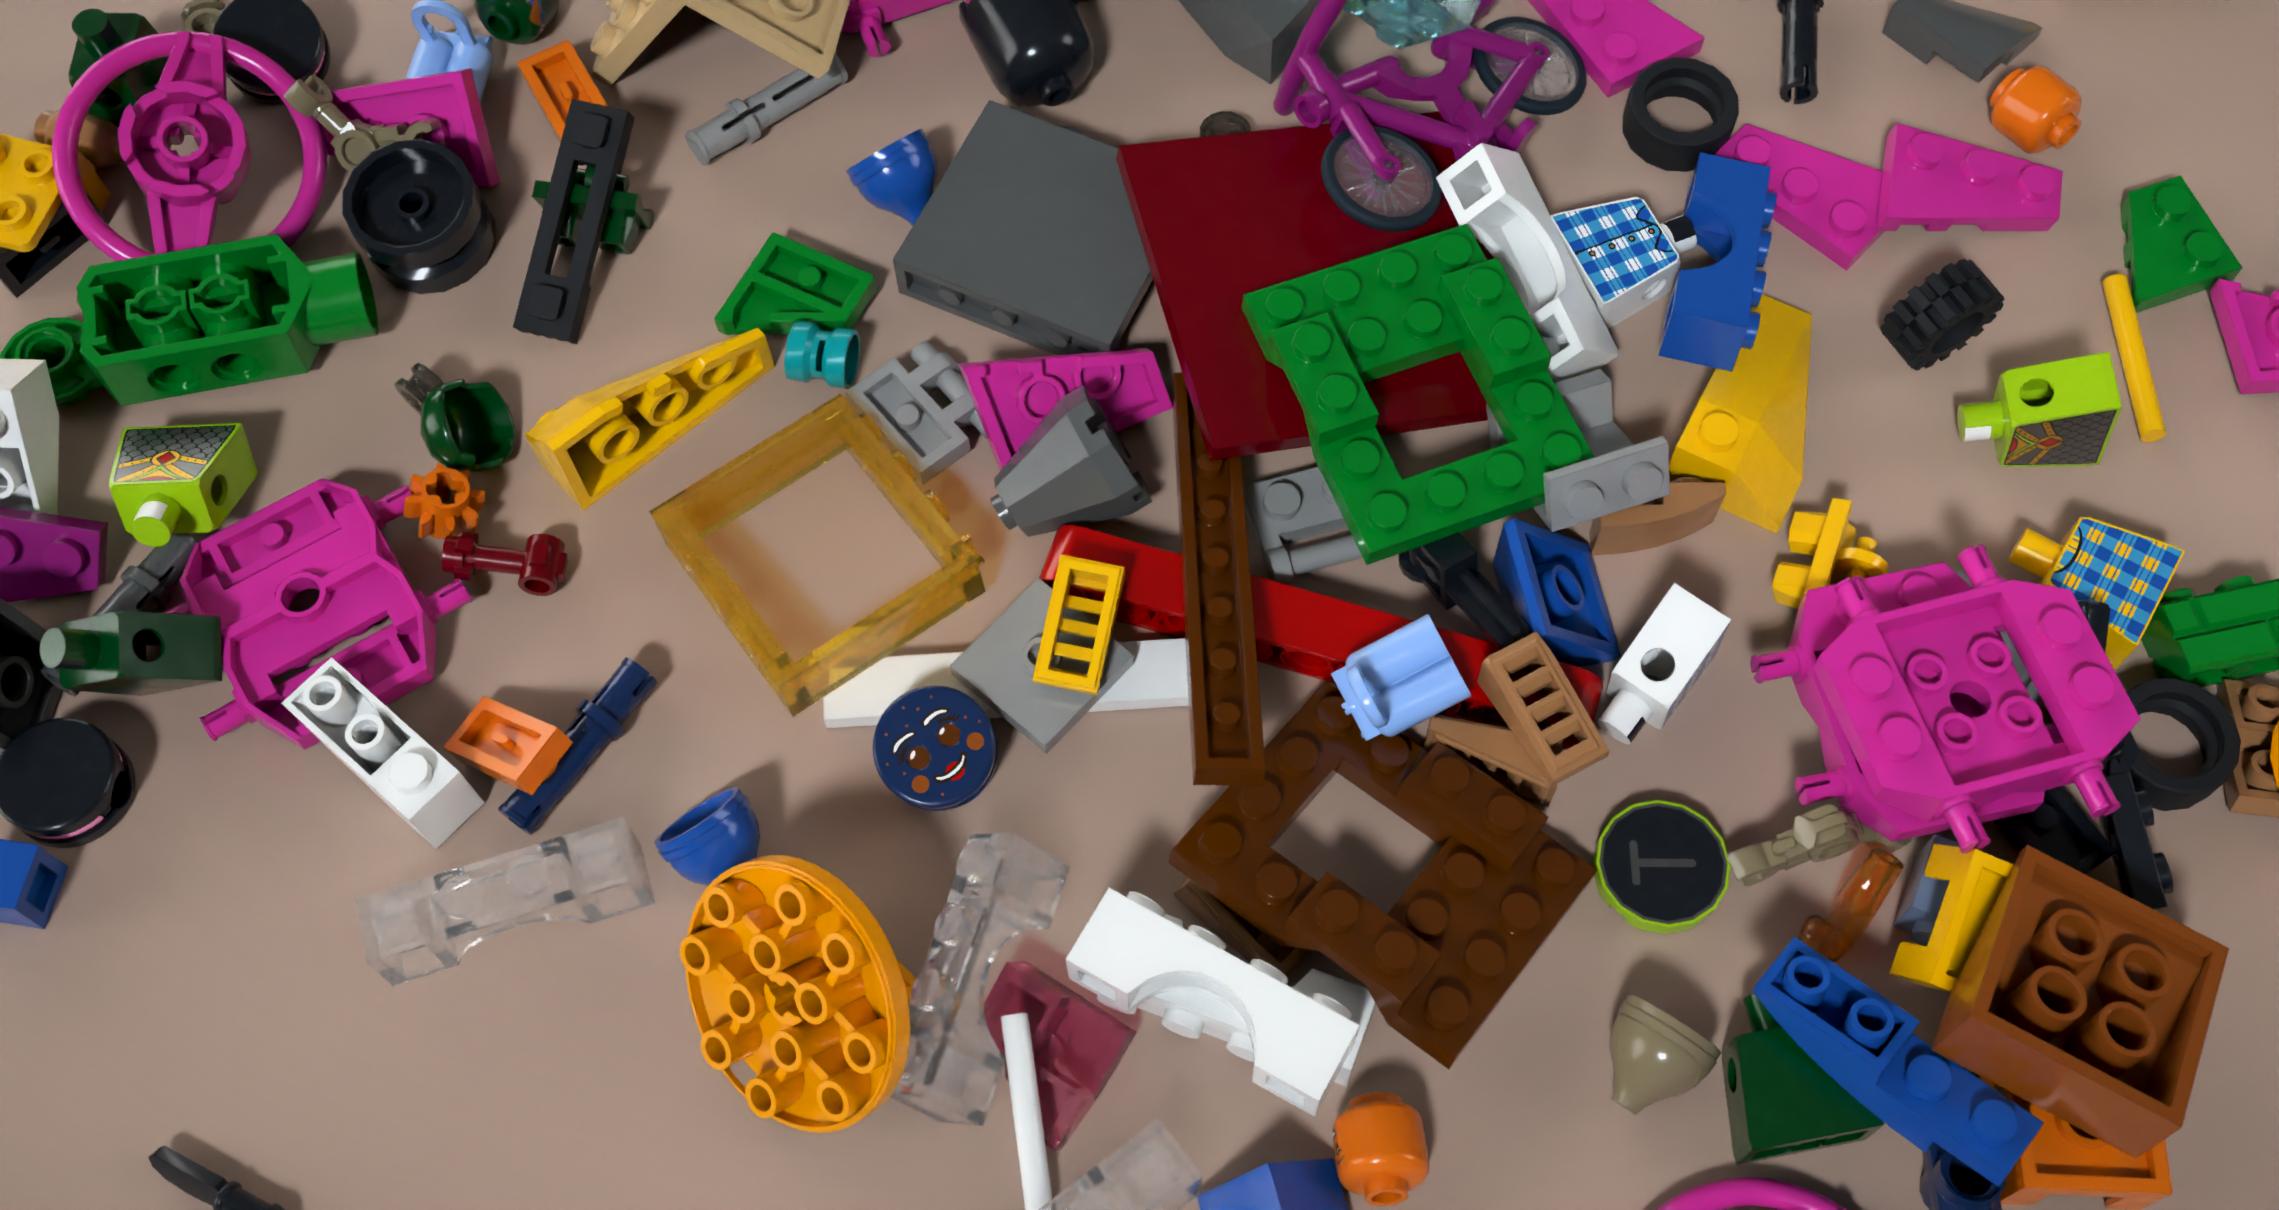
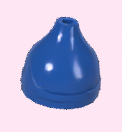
M922 128L872 154L846 171L850 177L849 180L854 187L858 188L866 201L878 209L900 216L912 226L933 194L937 178V161L930 147L931 142L928 136L925 135Z
M736 786L708 798L682 815L657 837L654 844L664 860L669 862L682 877L693 883L709 886L715 878L726 870L757 858L760 841L759 825L754 812L750 808L751 804L748 798Z

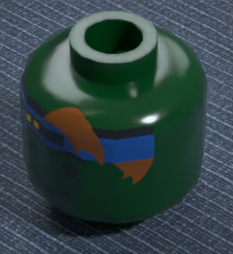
M475 0L474 6L479 20L491 35L507 43L524 45L536 40L556 15L559 9V0Z

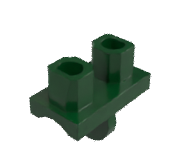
M589 166L586 169L577 168L558 245L570 247L576 245L595 168ZM617 174L599 248L608 252L629 255L639 228L651 230L654 213L650 209H643L639 194L627 192L629 189L628 175ZM535 180L532 197L544 208L550 182Z

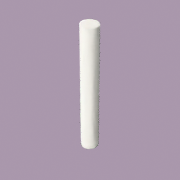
M1028 1013L1001 1016L1025 1210H1054Z

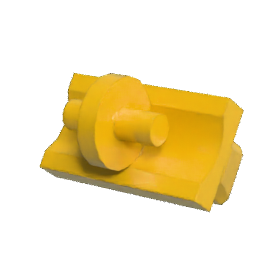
M1832 498L1828 513L1795 511L1788 537L1790 552L1813 555L1814 559L1811 566L1782 561L1778 564L1772 582L1776 603L1798 609L1801 599L1809 589L1838 584L1849 577L1851 580L1854 576H1861L1863 579L1888 573L1889 565L1887 561L1874 553L1877 545L1874 539L1859 537L1856 547L1853 548L1857 532L1856 528L1848 522L1853 508L1852 500Z

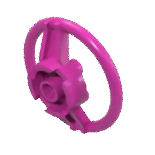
M175 31L148 35L123 44L102 56L81 75L67 94L58 114L52 141V163L58 192L66 210L77 227L99 250L115 261L212 245L218 204L229 203L236 197L238 188L246 179L252 160L249 136L245 126L233 106L227 102L226 62H230L244 68L265 82L284 102L298 128L303 150L301 184L292 207L278 226L268 234H277L289 248L294 245L309 226L320 205L327 178L328 154L321 123L315 118L300 114L283 97L296 82L284 68L255 48L221 35L193 31ZM169 56L158 84L154 85L156 90L143 95L133 106L129 104L124 109L117 131L120 155L142 192L147 195L155 254L137 247L116 233L95 210L81 180L78 164V143L83 122L90 107L111 82L126 71L142 63ZM184 135H193L195 142L200 147L197 151L192 152L191 155L179 156L176 150H170L172 145L183 143Z

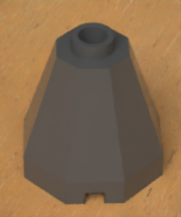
M1082 385L1059 400L997 474L994 482L999 494L992 497L991 502L998 516L1009 530L1019 526L1030 537L1057 531L1058 527L1062 525L1080 526L1131 515L1151 503L1152 499L1140 472L1137 471L1132 474L1128 466L1131 465L1129 459L1132 457L1097 401L1094 398L1090 399L1089 392Z

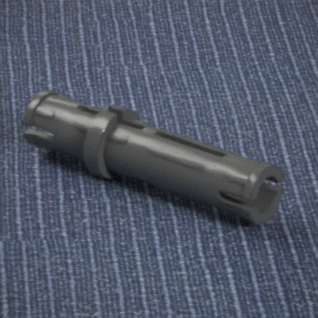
M187 533L172 534L167 544L155 547L137 567L129 566L121 574L120 578L123 583L93 616L117 611L151 612L155 606L163 608L171 599L169 590L181 578L192 549L198 542ZM44 666L41 669L43 676L62 691L74 697L80 693V691L65 690L59 682L58 668Z

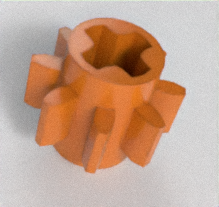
M436 463L435 470L430 471L424 478L416 474L411 476L410 492L412 495L404 498V517H419L418 537L422 539L430 535L434 538L445 540L447 535L458 536L464 529L468 532H477L479 522L477 512L484 509L485 491L480 489L470 490L471 471L466 469L459 472L452 468H444L442 463Z

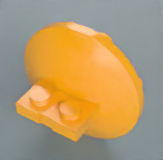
M768 855L743 862L721 873L709 884L698 900L690 920L687 937L682 940L680 945V957L686 968L689 998L694 1017L702 1035L701 1051L703 1057L712 1068L722 1070L732 1085L746 1098L750 1109L761 1118L771 1117L789 1127L816 1133L841 1130L866 1118L888 1100L902 1076L910 1041L909 1013L919 1008L928 990L896 959L885 933L866 905L849 887L825 869L800 858L786 855ZM742 1060L757 1074V1077L751 1079L746 1087L742 1085L730 1069V1066Z

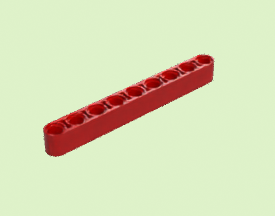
M1062 525L1058 527L1039 576L1043 582L1053 589L1060 554L1122 566L1125 568V579L1116 621L1175 638H1185L1181 554L1081 526ZM1250 574L1257 661L1336 684L1331 673L1346 666V659L1350 654L1414 621ZM1071 585L1069 595L1103 602L1105 592ZM1436 627L1472 695L1438 714L1460 720L1509 728L1477 683L1482 662L1498 650L1491 642ZM1558 661L1594 723L1603 690V681L1588 670ZM1527 671L1511 679L1512 682L1528 675L1529 672ZM1539 690L1524 698L1523 701L1526 706H1529L1546 696L1542 690ZM1557 712L1536 724L1540 731L1563 719ZM1572 734L1563 739L1562 749L1567 750L1580 742Z

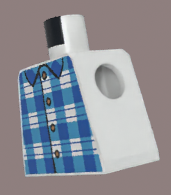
M1638 197L1551 215L1607 329L1612 328L1666 296L1672 289L1681 264L1679 254L1694 249L1697 244L1694 227L1686 216L1681 215L1659 224L1645 200Z
M1674 583L1612 671L1606 691L1612 702L1597 721L1599 726L1616 740L1628 745L1632 743L1646 722L1654 728L1661 730L1716 656L1731 619ZM1647 677L1654 678V679H1656V680H1658V681L1650 680V679H1648Z

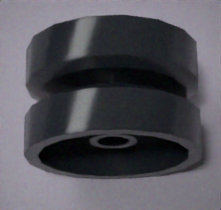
M422 139L390 143L371 152L352 170L344 187L342 214L352 235L366 252L377 272L396 288L417 294L446 292L469 281L486 264L495 244V220L465 163L446 146Z

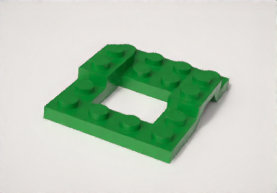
M1468 224L1243 295L1241 309L1266 360L1283 369L1303 409L1315 461L1366 565L1429 544L1457 532L1461 533L1544 504L1543 473L1594 458L1591 449L1547 371L1552 357L1498 257L1490 260L1486 259ZM1460 352L1508 443L1402 479L1376 429L1379 413L1364 383Z

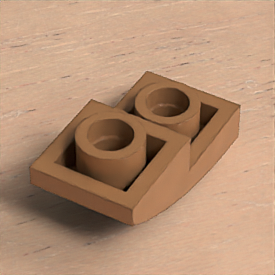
M1695 477L1678 478L1670 482V495L1655 499L1652 504L1642 503L1595 518L1589 532L1591 555L1619 554L1654 548L1677 541L1701 530L1713 522L1726 495L1725 482H1704Z
M2223 679L2219 687V701L2233 716L2241 739L2239 763L2224 783L2229 812L2279 818V789L2275 782L2270 759L2272 734L2279 721V685Z

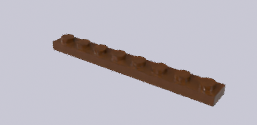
M1174 373L1172 403L1193 785L1263 786L1266 766L1241 456L1209 460L1183 373Z

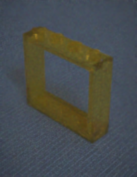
M841 394L649 511L665 545L792 717L986 592L979 566L984 564L985 560L974 548L972 537L965 531L959 535L953 531L948 525L950 521L949 514L938 496L930 489L924 493L919 490L914 483L916 480L914 471L904 455L898 449L888 452L880 442L883 440L882 434L870 414L867 416L863 413L858 415ZM847 450L942 568L794 663L702 539Z

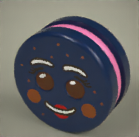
M924 686L904 693L884 711L876 726L873 737V758L880 778L897 797L919 809L947 811L969 803L986 788L997 765L998 741L989 717L973 698L951 687Z

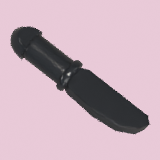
M167 1146L158 1148L148 1157L152 1167L167 1181L187 1194L213 1206V1210H284L277 1203L271 1205L243 1190L241 1184L237 1181L228 1183L225 1178Z

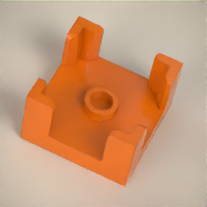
M1982 1077V1081L1998 1092L2003 1089L2004 1096L2044 1122L2007 1175L2006 1185L2000 1195L2001 1204L2032 1205L2052 1194L2108 1197L2105 1200V1207L2108 1209L2140 1210L2173 1194L2165 1139L2139 1157L2134 1158Z

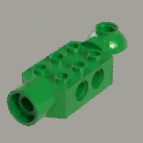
M277 234L89 266L76 286L78 292L76 302L82 309L84 321L80 322L63 317L46 318L28 324L10 338L1 351L0 359L46 360L57 406H69L78 403L87 397L93 388L104 387L121 406L308 373L321 345L376 336L379 332V323L370 278L365 263L358 252L301 262Z

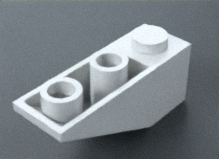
M0 359V507L58 515L59 413L46 360Z
M332 657L282 702L286 709L435 849L485 803L452 764Z

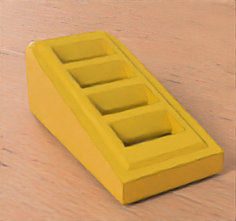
M1060 554L1032 679L1033 683L1098 696L1125 579L1124 567ZM1071 585L1105 592L1104 601L1069 595ZM1065 608L1100 615L1099 624L1095 625L1063 618ZM1059 632L1095 638L1094 647L1090 649L1057 642ZM1057 655L1090 662L1088 674L1051 667L1053 656Z

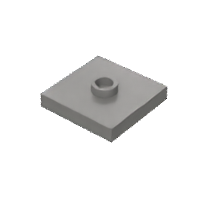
M1037 578L950 665V669L954 677L1047 754L1134 664V655L1111 637L1098 696L1033 683L1032 679L1053 590L1040 578ZM1065 608L1063 618L1095 624L1082 612ZM1059 632L1057 642L1093 649L1095 638ZM1054 655L1051 667L1088 674L1090 662Z

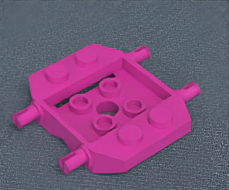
M321 478L194 545L180 579L184 589L181 593L185 602L164 613L220 616L222 665L234 687V690L231 692L235 700L200 717L204 729L213 741L218 740L219 737L247 722L252 724L258 721L262 726L304 750L320 742L310 730L284 707L282 702L330 658L278 686H275L272 679L292 668H300L307 665L314 656L349 637H356L366 633L373 624L388 616L393 624L331 657L384 705L390 704L434 679L437 629L434 624L440 622L439 618L473 600L460 578L426 597L420 589L415 591L382 532V529L387 527L386 523L404 514V498L412 495L406 484L396 491L372 502L368 495L361 497L355 488ZM306 589L320 590L319 598L311 608L302 612L290 611L291 602L298 593Z
M1978 544L1976 548L1971 546L1963 550L1957 557L1974 587L1972 590L1881 612L1875 608L1861 576H1854L1852 580L1850 577L1846 578L1834 587L1850 621L1845 631L1819 655L1813 668L1876 800L1926 822L1946 818L1962 853H1969L1972 849H1982L1991 843V839L1987 836L1975 809L2013 792H2041L2075 783L2092 818H2099L2101 815L2106 816L2121 807L2120 802L2117 801L2102 772L2104 768L2102 761L2124 739L2141 718L2071 590L2014 579L2006 581L2004 577L1999 576L1986 552V547L1982 544ZM2006 629L2064 742L2054 744L2042 721L2043 715L2040 707L2031 700L2012 663L2010 649L2000 640L1996 631ZM1963 693L1976 699L1981 706L1982 716L1969 717L1958 712L1951 704L1950 694Z
M1944 562L1863 578V584L1875 608L1881 612L1973 589ZM1837 584L1807 590L1800 601L1787 650L1759 656L1754 655L1750 660L1751 672H1756L1754 680L1758 684L1791 676L1801 704L1819 728L1823 760L1827 772L1796 777V794L1802 793L1798 798L1800 803L1805 806L1809 803L1837 798L1839 805L1845 808L1847 814L1855 813L1858 821L1892 842L1951 830L1946 818L1926 822L1874 798L1813 668L1819 655L1845 631L1850 619L1838 594L1834 590ZM2006 629L2000 630V631H1996L1997 634H1998V636H1999V638H2000V640H2001L2003 643H2004V640H2003V638H2002L2000 632H2004V631H2006ZM1963 693L1950 694L1951 704L1958 712L1969 717L1982 716L1981 706L1976 699ZM2055 723L2045 725L2054 744L2064 742ZM2045 791L2013 792L1975 809L1981 823L2034 812L2044 802Z

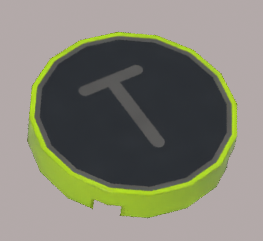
M1662 800L1632 804L1612 817L1595 845L1593 867L1597 869L1594 878L1598 893L1610 908L1612 905L1617 913L1625 917L1623 919L1625 922L1638 930L1664 935L1691 930L1714 912L1728 889L1730 863L1727 859L1728 853L1723 838L1707 818L1683 804Z

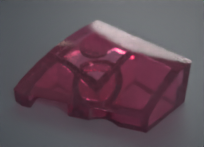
M1006 962L974 1023L988 1048L995 1050L1002 1057L1005 1064V1077L1009 1082L1001 1016L1028 1013L1043 1129L1045 1131V1145L1053 1151H1059L1070 1139L1101 1094L1137 1032L1029 962Z

